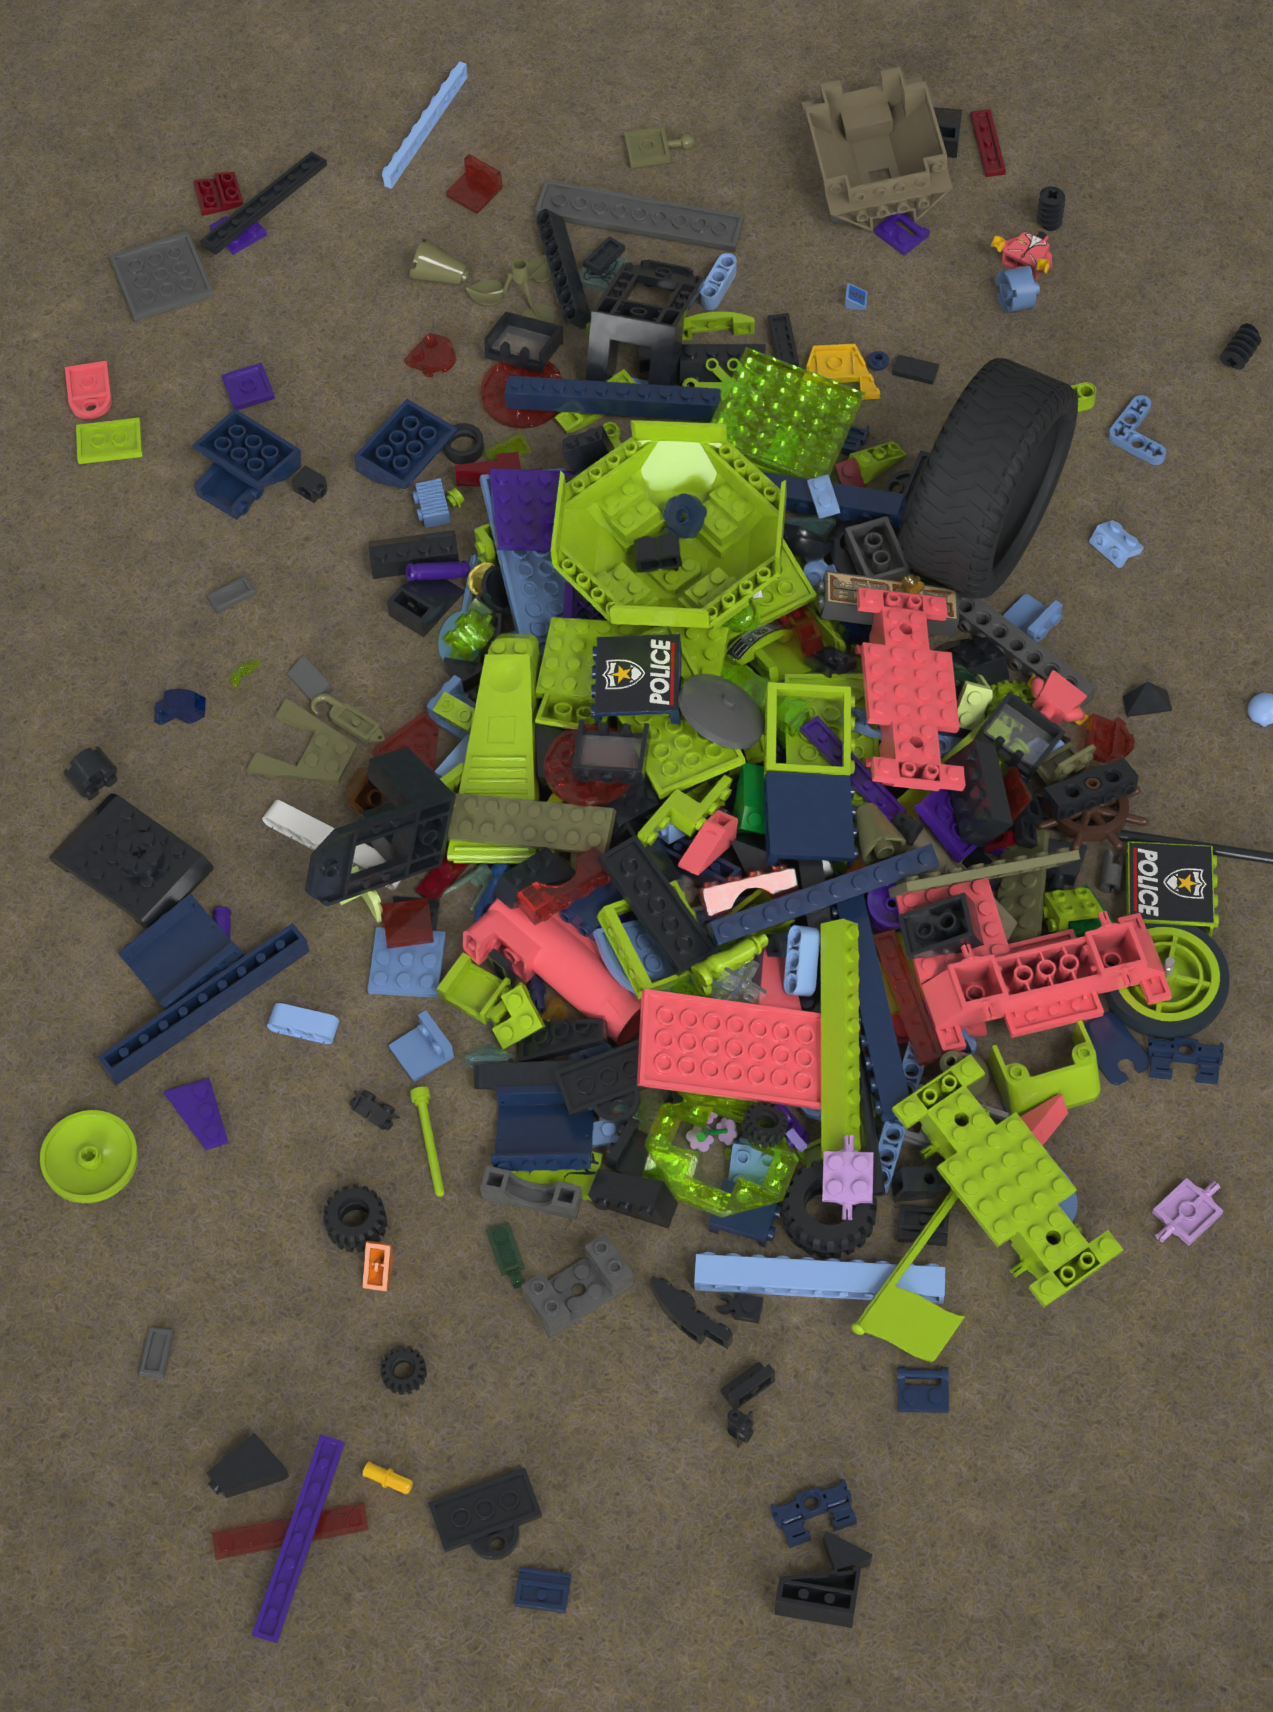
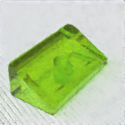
M520 433L484 450L483 455L487 461L497 460V454L518 452L520 458L532 451L523 433Z

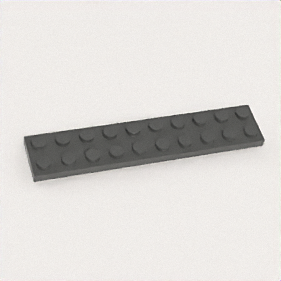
M545 180L535 209V216H538L541 210L548 209L563 217L565 222L733 252L736 251L745 221V215L550 180Z

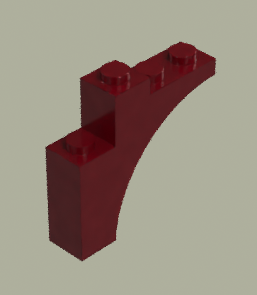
M518 452L497 454V460L455 465L456 486L481 487L480 476L488 474L490 469H521ZM543 468L528 469V470H543Z

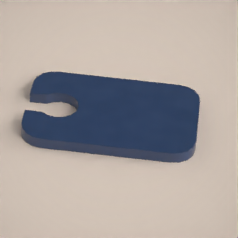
M1104 1013L1103 1016L1097 1017L1084 1025L1096 1051L1098 1068L1111 1084L1120 1085L1129 1080L1128 1076L1118 1068V1063L1123 1059L1131 1060L1138 1074L1149 1067V1057L1114 1013Z

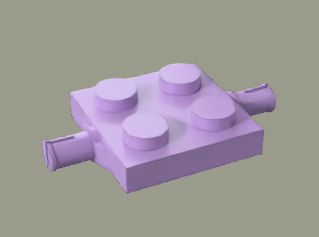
M844 1135V1150L824 1151L822 1201L836 1202L842 1205V1220H846L847 1210L848 1220H852V1205L873 1203L874 1153L854 1150L855 1136L850 1135L849 1145V1136Z
M1186 1178L1153 1209L1152 1213L1165 1226L1155 1235L1156 1238L1160 1239V1242L1163 1243L1171 1234H1174L1190 1246L1223 1214V1210L1214 1203L1211 1197L1220 1189L1219 1184H1216V1181H1212L1205 1189H1202Z

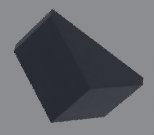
M444 658L445 672L450 679L455 675L462 680L464 692L480 684L484 663Z
M827 1531L825 1532L823 1544L832 1570L841 1572L853 1570L854 1567L865 1568L870 1566L873 1554Z

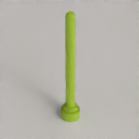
M416 1087L410 1091L411 1101L418 1107L435 1195L442 1197L445 1191L427 1107L431 1098L428 1087Z

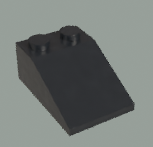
M965 892L898 915L908 959L961 953L960 947L964 944L965 946L970 944L971 949L984 945L975 903Z

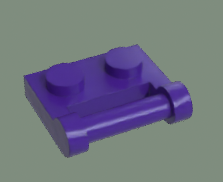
M904 213L891 215L874 229V234L905 256L929 236L930 231L925 227L919 226ZM896 222H902L905 226H907L917 235H911Z

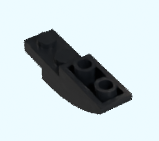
M1004 762L1001 764L1008 804L1009 807L1013 808L1014 836L1017 843L1032 849L1038 846L1036 825L1043 822L1040 803L1030 781Z
M652 1276L650 1279L651 1289L658 1304L668 1318L683 1333L700 1345L707 1337L726 1349L730 1347L733 1342V1333L729 1327L722 1323H714L702 1311H694L696 1309L695 1300L689 1292L685 1290L680 1292L668 1280Z

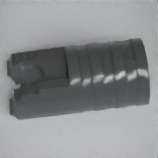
M1105 850L1100 890L1105 893L1116 894L1121 890L1125 855H1118L1115 863H1112L1113 851Z

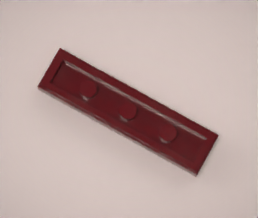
M991 109L971 111L970 117L985 177L1006 175Z

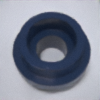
M875 351L869 355L868 364L873 370L881 371L888 366L889 357L882 351Z

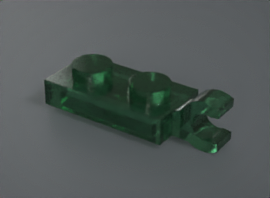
M509 1222L487 1229L486 1234L501 1276L509 1274L513 1288L522 1287L523 1283L519 1271L525 1269Z

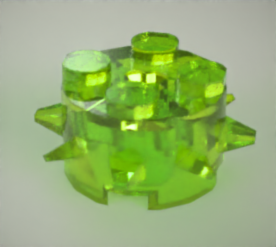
M470 609L466 615L463 613L455 621L457 626L453 631L449 630L442 639L452 649L451 658L453 657L455 660L460 656L463 660L469 661L474 657L471 654L473 651L479 648L482 649L494 634L492 631L495 627L489 623L492 615L486 613L484 616H481L476 610Z

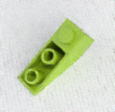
M891 441L851 453L848 460L856 459L864 484H867L907 454L898 444Z

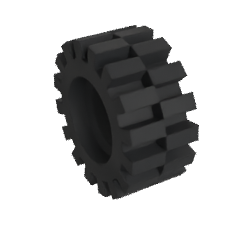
M763 1101L758 1102V1105L753 1103L751 1107L747 1108L741 1123L742 1135L744 1138L748 1136L747 1141L749 1143L754 1141V1146L756 1147L759 1144H762V1148H767L768 1144L770 1148H773L775 1144L779 1145L788 1127V1118L783 1116L785 1112L783 1110L778 1111L779 1106L777 1105L771 1107L770 1102H767L766 1105H763ZM757 1122H766L769 1125H771L772 1128L768 1129L761 1127Z
M399 1346L400 1350L396 1351L393 1348L391 1349V1354L386 1353L384 1355L385 1360L382 1359L381 1361L382 1368H380V1372L385 1386L388 1389L390 1388L391 1392L396 1393L397 1391L399 1395H404V1392H408L409 1395L412 1394V1390H419L420 1384H424V1378L427 1377L426 1365L423 1356H420L418 1350L415 1349L413 1351L412 1347L409 1346L407 1349H404V1346ZM403 1362L409 1363L413 1367L412 1375L406 1379H400L394 1374L395 1367Z

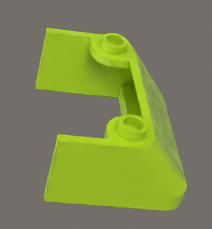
M1082 1020L1077 1021L1071 1037L1075 1045L1071 1054L1074 1065L1030 1077L1027 1068L1022 1064L1012 1063L1005 1065L997 1045L991 1047L987 1063L1009 1115L1016 1112L1021 1117L1058 1094L1062 1095L1067 1109L1092 1102L1098 1098L1101 1086L1096 1051Z

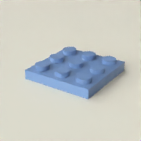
M376 927L368 994L438 998L437 987L441 982L446 932Z

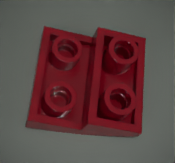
M235 172L215 173L214 179L194 180L193 186L202 216L231 210L243 205Z

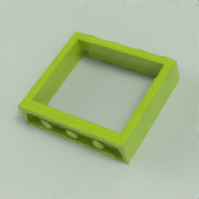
M767 683L765 690L764 778L767 771L848 776L854 774L855 761L851 760V752H854L855 739L851 738V731H854L855 717H851V709L855 707V695H851V687ZM777 696L843 699L842 767L776 763Z
M676 880L670 882L674 890L677 892V894L682 899L686 907L689 909L693 917L696 919L695 911L689 906L686 900L685 892L681 891ZM624 899L604 906L596 917L639 1000L644 989L663 991L692 980L690 974L692 969L679 977L675 974L660 981L651 982L618 918L619 915L632 911Z

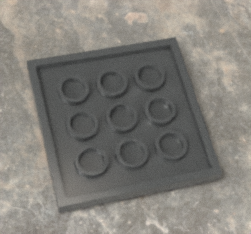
M188 231L110 255L111 263L134 321L214 296Z

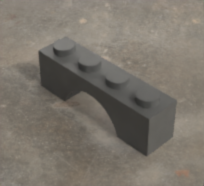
M486 1166L480 1186L482 1199L577 1220L583 1199L581 1186L559 1181L552 1185L535 1184L517 1177L509 1170Z

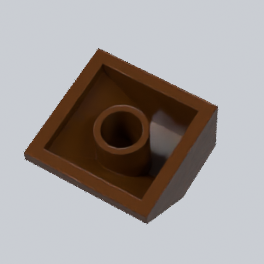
M368 767L357 768L346 785V802L359 814L365 810L390 802L367 778Z

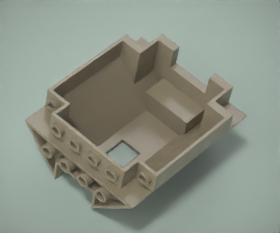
M901 67L880 71L881 85L842 93L840 80L820 84L821 98L802 102L830 215L874 232L873 219L883 218L911 211L913 221H918L953 189L948 172L947 153L927 83L922 80L921 76L904 80ZM889 169L891 179L871 183L869 173Z

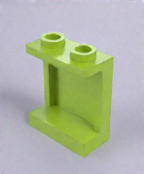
M464 952L437 987L439 999L485 1025L489 1019H492L488 1016V1013L502 1000L501 996L512 990L509 978L505 977L504 980H501L472 963L471 956Z

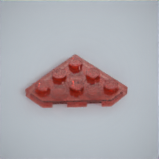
M424 711L372 749V755L376 757L409 747L434 773L439 726Z

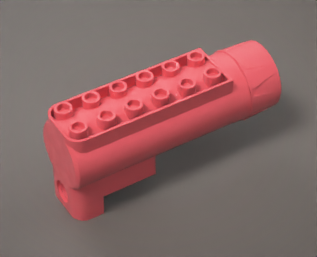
M496 898L487 912L463 932V949L478 965L489 957L488 954L493 948L511 961L514 973L525 983L537 974L587 1019L603 1018L607 1022V1036L617 1045L627 1043L640 1031L641 999L639 1000L637 995L621 986L612 976L603 962L596 941L589 937H584L575 926L562 920L559 914V906L554 899L548 900L544 898L537 900L536 904L510 909L501 900Z

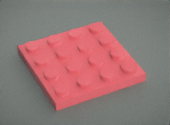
M988 878L973 879L971 882L957 885L952 883L950 886L936 889L931 887L928 890L915 893L910 891L903 896L895 897L900 915L965 892L975 903L984 945L972 949L973 955L983 957L994 954L996 958L1011 954ZM961 952L912 960L920 984L928 982L945 971L948 965L958 963L965 958Z

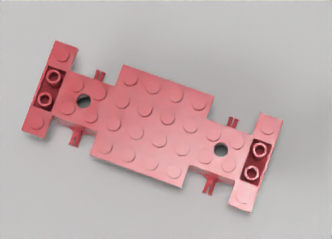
M858 587L856 592L857 610L874 613L872 630L869 634L870 643L863 642L862 646L856 645L855 654H859L862 657L867 723L879 724L881 730L880 757H866L864 762L865 767H871L872 781L882 782V785L932 791H939L940 789L963 791L965 788L964 766L941 764L938 731L957 733L959 730L952 653L930 650L927 619L946 620L948 616L946 598Z
M1100 912L1098 917L1102 926L1096 930L1087 931L1083 937L1076 938L1073 929L1019 941L1008 944L1011 954L996 958L994 954L983 957L974 956L971 945L966 944L965 946L964 944L960 948L965 959L948 965L945 971L925 983L919 984L914 967L913 973L942 1055L948 1051L965 1050L966 1043L960 1029L961 1027L1004 1017L1011 1038L1076 1023L1079 1020L1084 1021L1101 1017L1104 1011L1097 994L1138 984L1141 985L1148 1005L1170 1000L1172 993L1164 975L1165 971L1141 914L1136 913L1117 918L1116 923H1111L1108 912ZM1110 962L1113 963L1115 966L1111 967L1106 963ZM975 995L979 999L974 1000L971 999L969 996Z

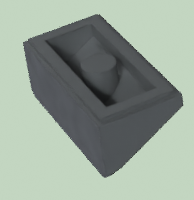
M302 656L287 673L289 678L311 701L318 694H330L332 692L330 683L305 656Z

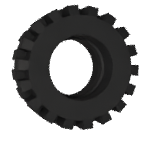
M353 1184V1188L348 1189L347 1185L343 1187L341 1192L336 1190L334 1198H328V1206L325 1205L323 1210L325 1214L323 1215V1220L328 1236H330L333 1244L337 1243L338 1248L341 1250L346 1247L347 1252L351 1253L353 1248H357L359 1253L363 1252L362 1248L366 1247L367 1241H381L380 1235L384 1236L386 1232L387 1216L383 1202L374 1190L369 1192L367 1186L363 1185L362 1189H360L355 1184ZM353 1210H363L369 1214L367 1220L356 1227H349L341 1223L343 1217Z

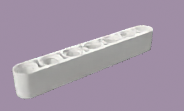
M275 800L262 818L263 822L270 828L273 826L274 830L290 838L293 836L292 839L309 848L312 846L311 849L313 850L335 829L280 800ZM366 844L356 846L352 868L358 866L361 871L387 861L376 849ZM401 881L387 886H389V889L395 890Z

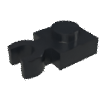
M739 1293L738 1300H735L729 1294H721L720 1300L727 1301L729 1305L727 1307L719 1306L718 1312L720 1314L726 1315L735 1312V1320L759 1324L763 1297Z

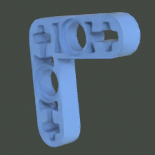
M1139 395L1130 402L1112 425L1109 431V440L1114 445L1153 465H1159L1165 460V447L1135 431L1151 409V400L1147 396ZM1144 404L1145 406H1142L1139 412H1137L1138 405ZM1131 417L1135 419L1136 422L1133 424L1126 423L1124 419ZM1122 428L1124 429L1122 435L1115 436V434H1119ZM1140 442L1143 446L1135 448L1132 446V443ZM1156 452L1160 453V455L1153 456L1152 454H1155Z

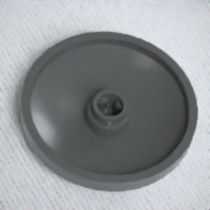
M697 674L687 679L679 691V707L685 719L699 734L715 744L731 749L750 748L758 742L765 731V718L757 702L743 688L728 679L712 674Z

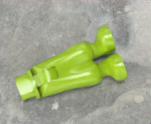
M762 933L757 937H747L729 950L713 954L703 962H698L691 966L692 971L690 974L700 994L707 997L712 992L711 985L713 979L716 981L725 979L734 971L752 961L755 954H761L762 948L768 945L767 936Z

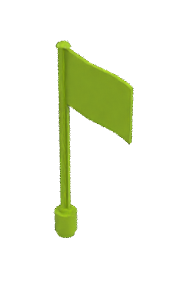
M952 1188L857 1322L851 1325L853 1332L858 1335L867 1333L884 1339L910 1355L929 1362L936 1360L965 1317L948 1312L918 1294L896 1287V1284L959 1198Z

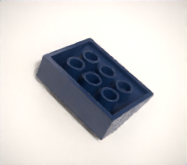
M406 399L354 455L356 471L374 482L406 489L458 432V428Z
M237 409L230 412L192 445L194 450L257 490L287 480L301 468V451L299 448Z

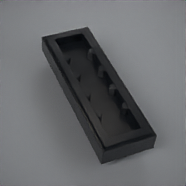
M789 313L769 315L768 324L778 370L799 367Z

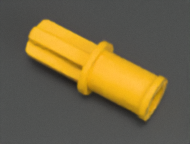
M370 1461L364 1467L363 1477L381 1483L383 1488L390 1487L403 1494H408L412 1489L413 1481L394 1473L392 1468L385 1469Z

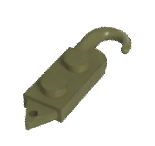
M328 693L318 694L312 699L311 710L316 715L319 714L316 708L318 702L326 701L333 706L330 710V719L334 724L367 745L369 743L386 744L381 731V724L347 702L344 703Z

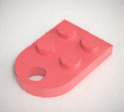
M107 361L65 367L68 402L71 411L82 419H96L103 416L112 404ZM89 406H96L92 411L86 410Z

